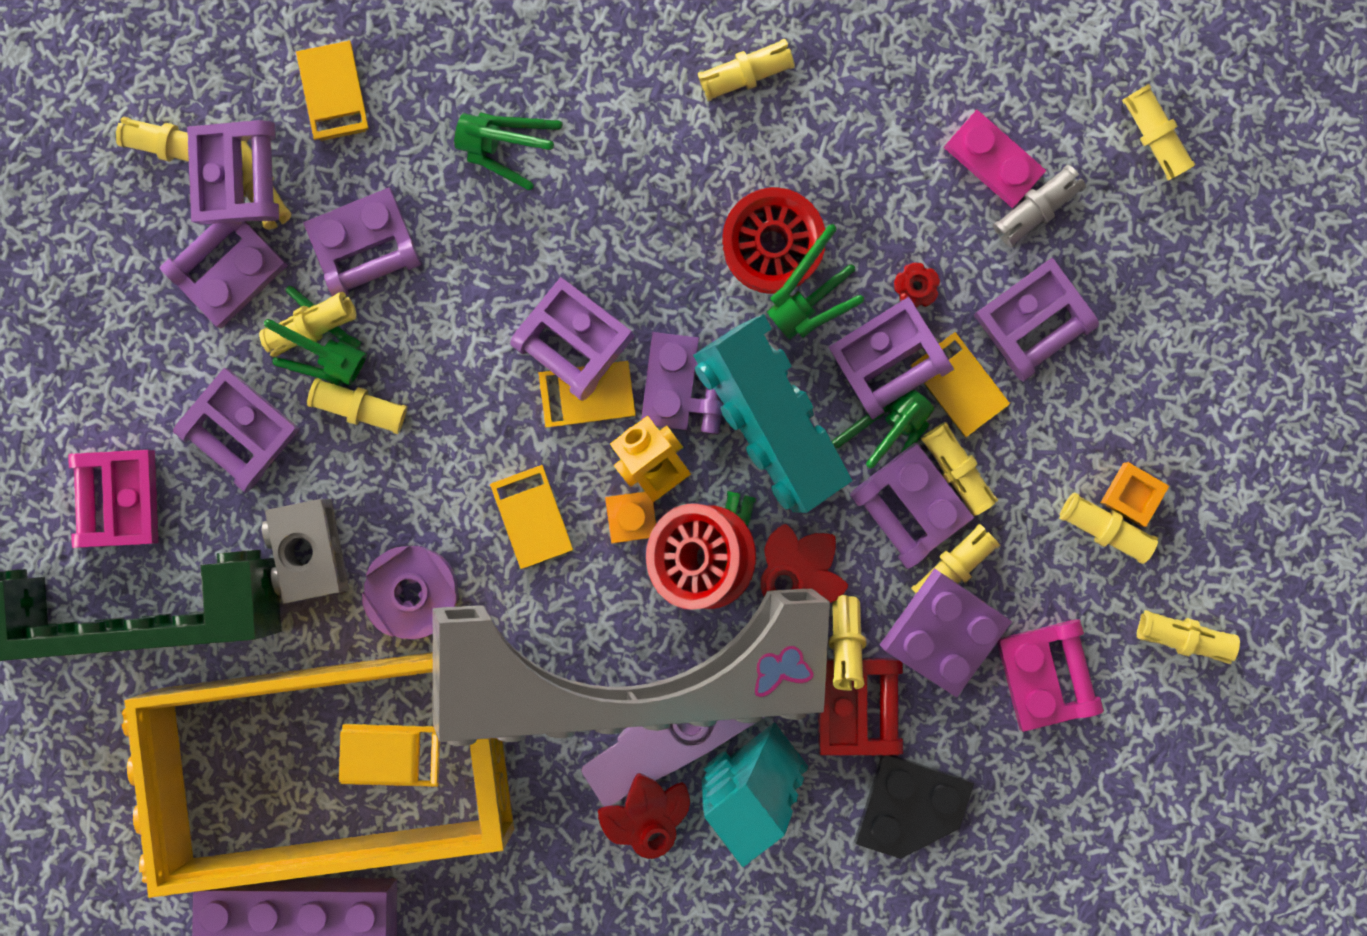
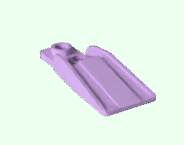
M735 719L718 720L715 725L709 727H698L689 723L670 724V728L660 731L648 730L642 726L628 727L618 736L617 740L619 742L583 765L581 772L604 807L611 806L628 795L630 786L637 773L644 774L656 781L709 753L755 723H742Z

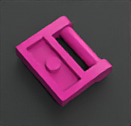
M155 450L68 454L69 468L74 469L76 534H71L72 548L159 543ZM102 467L104 532H96L94 468Z
M1080 619L1014 634L998 640L997 645L1019 730L1022 732L1076 718L1092 717L1104 712L1101 698L1095 697L1080 639V636L1084 634ZM1057 640L1062 642L1077 700L1065 704L1049 647V642Z

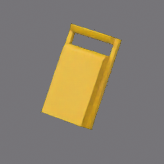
M348 40L296 51L313 139L323 141L366 132L369 126L351 41ZM361 114L362 122L322 131L317 130L316 122Z
M954 332L939 343L943 350L956 341L962 349L949 359L954 370L943 377L939 373L926 381L924 385L966 438L1007 407L1010 402L957 333ZM927 353L910 365L911 368L928 359L929 355Z
M629 361L614 362L601 377L594 392L583 401L570 393V386L558 377L563 421L552 422L546 377L555 374L551 371L538 372L545 428L636 416ZM585 366L577 368L582 371Z
M543 465L490 484L520 569L573 550ZM539 473L541 474L544 484L500 499L497 491L498 488Z
M343 724L342 731L340 732L339 782L341 784L438 787L440 742L434 726ZM420 732H432L430 780H419Z

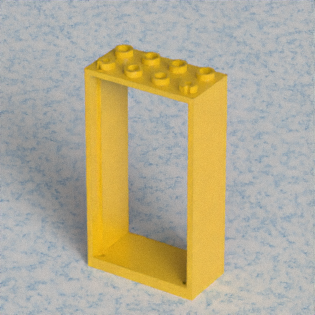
M433 652L158 688L124 700L125 708L122 711L124 721L121 726L124 735L129 737L131 757L127 763V776L130 784L135 786L137 805L133 811V825L136 833L141 834L143 854L139 860V873L142 872V882L147 883L148 898L503 851L514 831L503 741L497 738L477 739L474 744L470 745L479 820L193 858L175 706L433 672Z

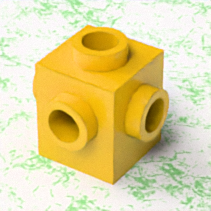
M648 416L627 429L621 436L610 443L621 459L614 464L617 471L630 487L638 482L653 503L691 475L677 455V452L683 449L678 439L667 425L658 430Z

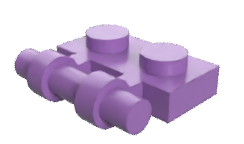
M652 332L641 420L648 416L656 427L664 428L667 425L669 429L687 431L689 413L703 414L701 432L719 435L721 417H724L720 407L724 404L716 391L706 388L705 399L691 398L695 366L698 365L693 357L697 353L698 337Z

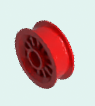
M770 187L751 192L735 204L725 221L722 244L726 263L732 274L746 287L761 293L775 294L783 287L799 265L790 254L800 258L805 257L825 231L823 220L817 209L808 199L792 190ZM771 210L781 211L778 220H773ZM763 211L765 223L758 218L757 213ZM787 213L795 218L788 225L783 223ZM748 220L756 230L744 227L743 225ZM801 224L804 232L792 234V231ZM770 231L778 232L784 237L786 247L778 253L768 252L761 245V236ZM739 236L752 241L739 243ZM807 241V249L794 243ZM825 248L796 287L804 283L815 272L823 258ZM755 251L746 260H744L741 254L745 252ZM761 259L763 263L758 272L751 266ZM781 261L791 270L790 272L783 274ZM769 263H773L775 275L765 274Z
M702 504L681 505L664 514L654 526L646 548L647 571L656 591L672 605L689 610L721 608L737 600L752 580L756 566L754 539L745 522L729 509ZM700 547L703 548L705 554L701 567L697 561V553Z

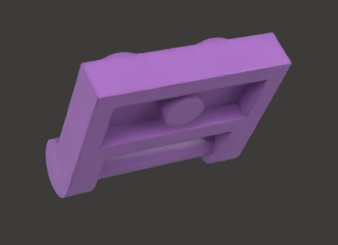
M254 120L187 127L191 222L204 225L279 220V204L274 203L271 152V141L276 139L275 123ZM251 140L254 193V202L244 203L241 141Z
M389 187L303 222L324 273L326 285L332 296L339 292H344L348 296V290L404 267L411 270L422 265L396 198ZM393 239L396 240L398 250L341 273L337 262Z
M247 221L210 225L175 260L168 258L159 268L216 327L222 329L279 275L288 264ZM235 231L242 239L195 282L188 273L229 234Z
M1053 257L973 314L1005 357L1007 364L1017 378L1023 382L1035 374L1034 368L1080 334L1088 335L1099 327L1097 317ZM1065 306L1070 313L1071 319L1023 352L1016 341Z
M560 277L516 330L510 344L521 354L528 353L567 383L570 386V393L583 401L594 392L601 377L635 335L625 325ZM545 327L549 328L590 360L582 371L539 338V334Z
M909 297L828 347L872 419L885 413L883 409L885 406L939 373L943 377L954 370ZM924 347L929 355L928 359L873 392L867 383L869 380Z
M223 368L178 421L173 429V433L184 442L190 440L232 475L235 478L234 484L244 493H247L261 479L266 469L298 433L300 428L234 372ZM208 416L254 454L247 464L202 427Z
M913 443L850 493V497L857 506L863 505L900 552L898 559L906 569L921 562L930 551L974 518L917 443ZM889 485L925 532L916 541L913 540L878 493L885 486Z

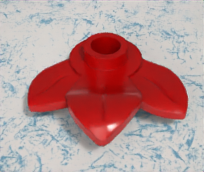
M783 524L773 531L764 547L768 567L764 570L760 579V588L763 596L765 597L767 591L776 590L775 580L777 577L787 575L792 580L790 590L813 589L830 603L836 601L838 596L846 592L848 584L838 575L828 571L832 565L836 550L835 535L813 533L798 540L794 531L787 524Z
M637 773L630 786L625 806L611 805L599 808L598 820L603 832L610 841L620 845H631L640 857L655 859L665 855L674 845L676 827L682 822L689 811L690 795L684 782L677 783L664 791L655 780L644 774ZM661 833L655 840L648 841L651 835Z

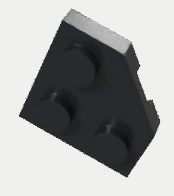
M881 755L854 839L855 844L899 859L908 856L960 829L974 783L971 780L894 755Z

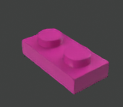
M978 110L968 118L943 147L1011 208L1016 206L1046 172L1040 164Z

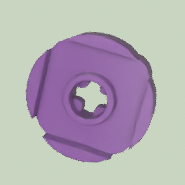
M423 546L396 547L377 557L368 568L365 576L367 578L364 583V592H362L363 608L371 623L382 633L401 639H421L433 634V608L455 607L459 600L458 582L452 567L440 554ZM406 579L411 584L418 582L422 588L418 594L421 600L417 605L411 600L403 603L399 598V595L404 591L401 583Z

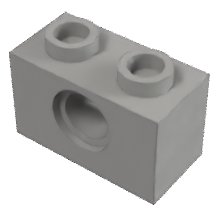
M317 499L265 510L267 521L262 522V535L268 549L272 548L276 567L271 569V581L275 593L282 596L283 604L349 590L332 499ZM302 538L307 540L313 549L312 558L307 564L300 563L294 553L295 545Z

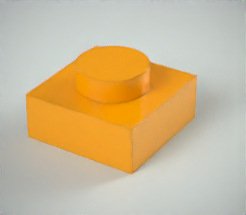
M1127 462L1122 464L1100 503L1111 510L1121 513L1123 517L1138 526L1146 527L1170 486Z
M646 492L605 497L611 544L650 537L656 525L653 501Z

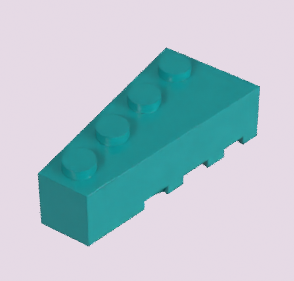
M762 314L736 326L695 353L693 357L698 363L695 366V371L703 385L708 390L714 389L724 405L720 409L727 423L734 430L740 429L749 443L746 451L752 462L760 470L766 469L773 480L774 485L771 489L780 505L786 510L791 509L792 512L807 513L852 482V479L826 430L820 425L813 427L810 418L814 416V407L806 392L790 384L787 376L788 369L792 365L784 350L778 349L776 351L766 339L764 334L772 328L766 316Z
M775 722L731 756L724 751L703 768L707 773L701 778L704 818L742 868L785 836L793 813L790 807L797 802L799 796L795 790L803 784L805 778L802 774L809 767Z

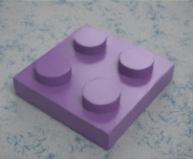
M934 568L880 643V646L893 657L950 694L958 697L1012 621Z

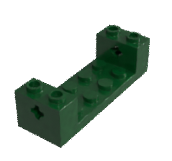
M261 550L216 553L217 563L200 565L203 611L189 612V614L174 616L171 613L155 614L126 620L125 617L107 618L85 623L71 621L48 624L45 577L28 578L27 569L0 571V661L247 641L282 632L279 595L275 593L271 581V569L276 567L274 558L262 559Z

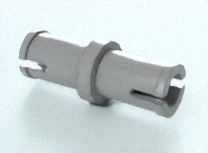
M1066 165L1061 172L1037 191L1034 189L1028 191L1020 205L1000 221L993 224L995 232L997 234L1002 232L1004 235L1001 239L1008 247L1012 248L1017 241L1038 224L1050 222L1055 217L1054 212L1078 192L1083 191L1086 188L1084 180L1080 178L1076 181L1074 178L1079 173L1070 165Z

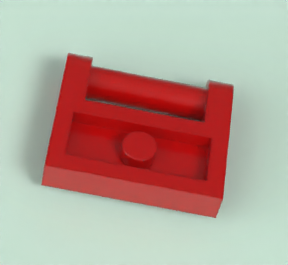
M827 658L824 712L818 713L820 755L903 754V739L899 738L898 674H903V662L897 658H862L865 684L862 688L856 690L854 681H851L852 690L846 691L834 687V658ZM867 675H880V737L868 738Z

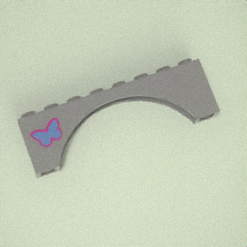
M813 589L767 591L759 608L746 626L733 640L709 659L686 672L668 679L624 687L589 685L568 680L534 664L519 653L502 636L483 605L433 608V726L439 742H447L453 746H467L474 744L477 739L497 738L504 742H518L524 740L526 735L546 734L553 738H568L575 735L577 731L595 730L601 734H617L622 732L623 728L642 726L648 730L660 731L670 728V724L689 723L698 727H709L715 725L718 720L735 719L742 723H757L762 720V717L780 716L790 720L803 719L808 713L824 712L830 602Z

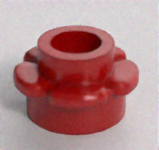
M922 263L906 265L903 273H898L894 280V290L898 293L900 302L909 297L916 308L920 305L927 307L938 297L939 276L934 269H927ZM918 281L921 283L922 287L920 290L914 289V282Z

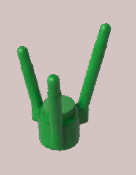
M480 112L479 116L463 113L456 126L454 146L455 149L468 152L467 162L482 165L514 184L516 183L526 190H532L534 184L531 181L487 157L486 153L494 154L498 148L499 141L552 150L554 142L551 140L504 131L500 127L559 130L563 124L559 120L494 116Z
M834 224L828 225L783 287L770 297L775 305L767 310V313L789 340L798 333L804 338L815 328L864 302V297L857 295L810 319L816 313L813 306L854 273L855 266L849 264L839 273L835 274L807 298L800 291H797L793 296L790 295L836 232L837 228Z
M287 286L286 293L301 307L314 306L308 298L293 286ZM271 319L264 321V326L267 329L318 355L317 363L323 366L324 369L275 357L272 363L277 367L323 379L334 385L339 386L343 382L350 386L356 380L366 361L367 353L359 349L362 342L348 335L339 326L329 330L339 342L337 343L330 339L325 346H322Z
M911 390L883 408L885 413L889 412L885 420L892 429L866 462V466L869 469L877 465L901 434L904 436L909 435L900 453L913 443H917L921 435L930 426L926 420L935 409L916 390ZM885 413L875 419L866 414L832 440L835 449L840 448Z

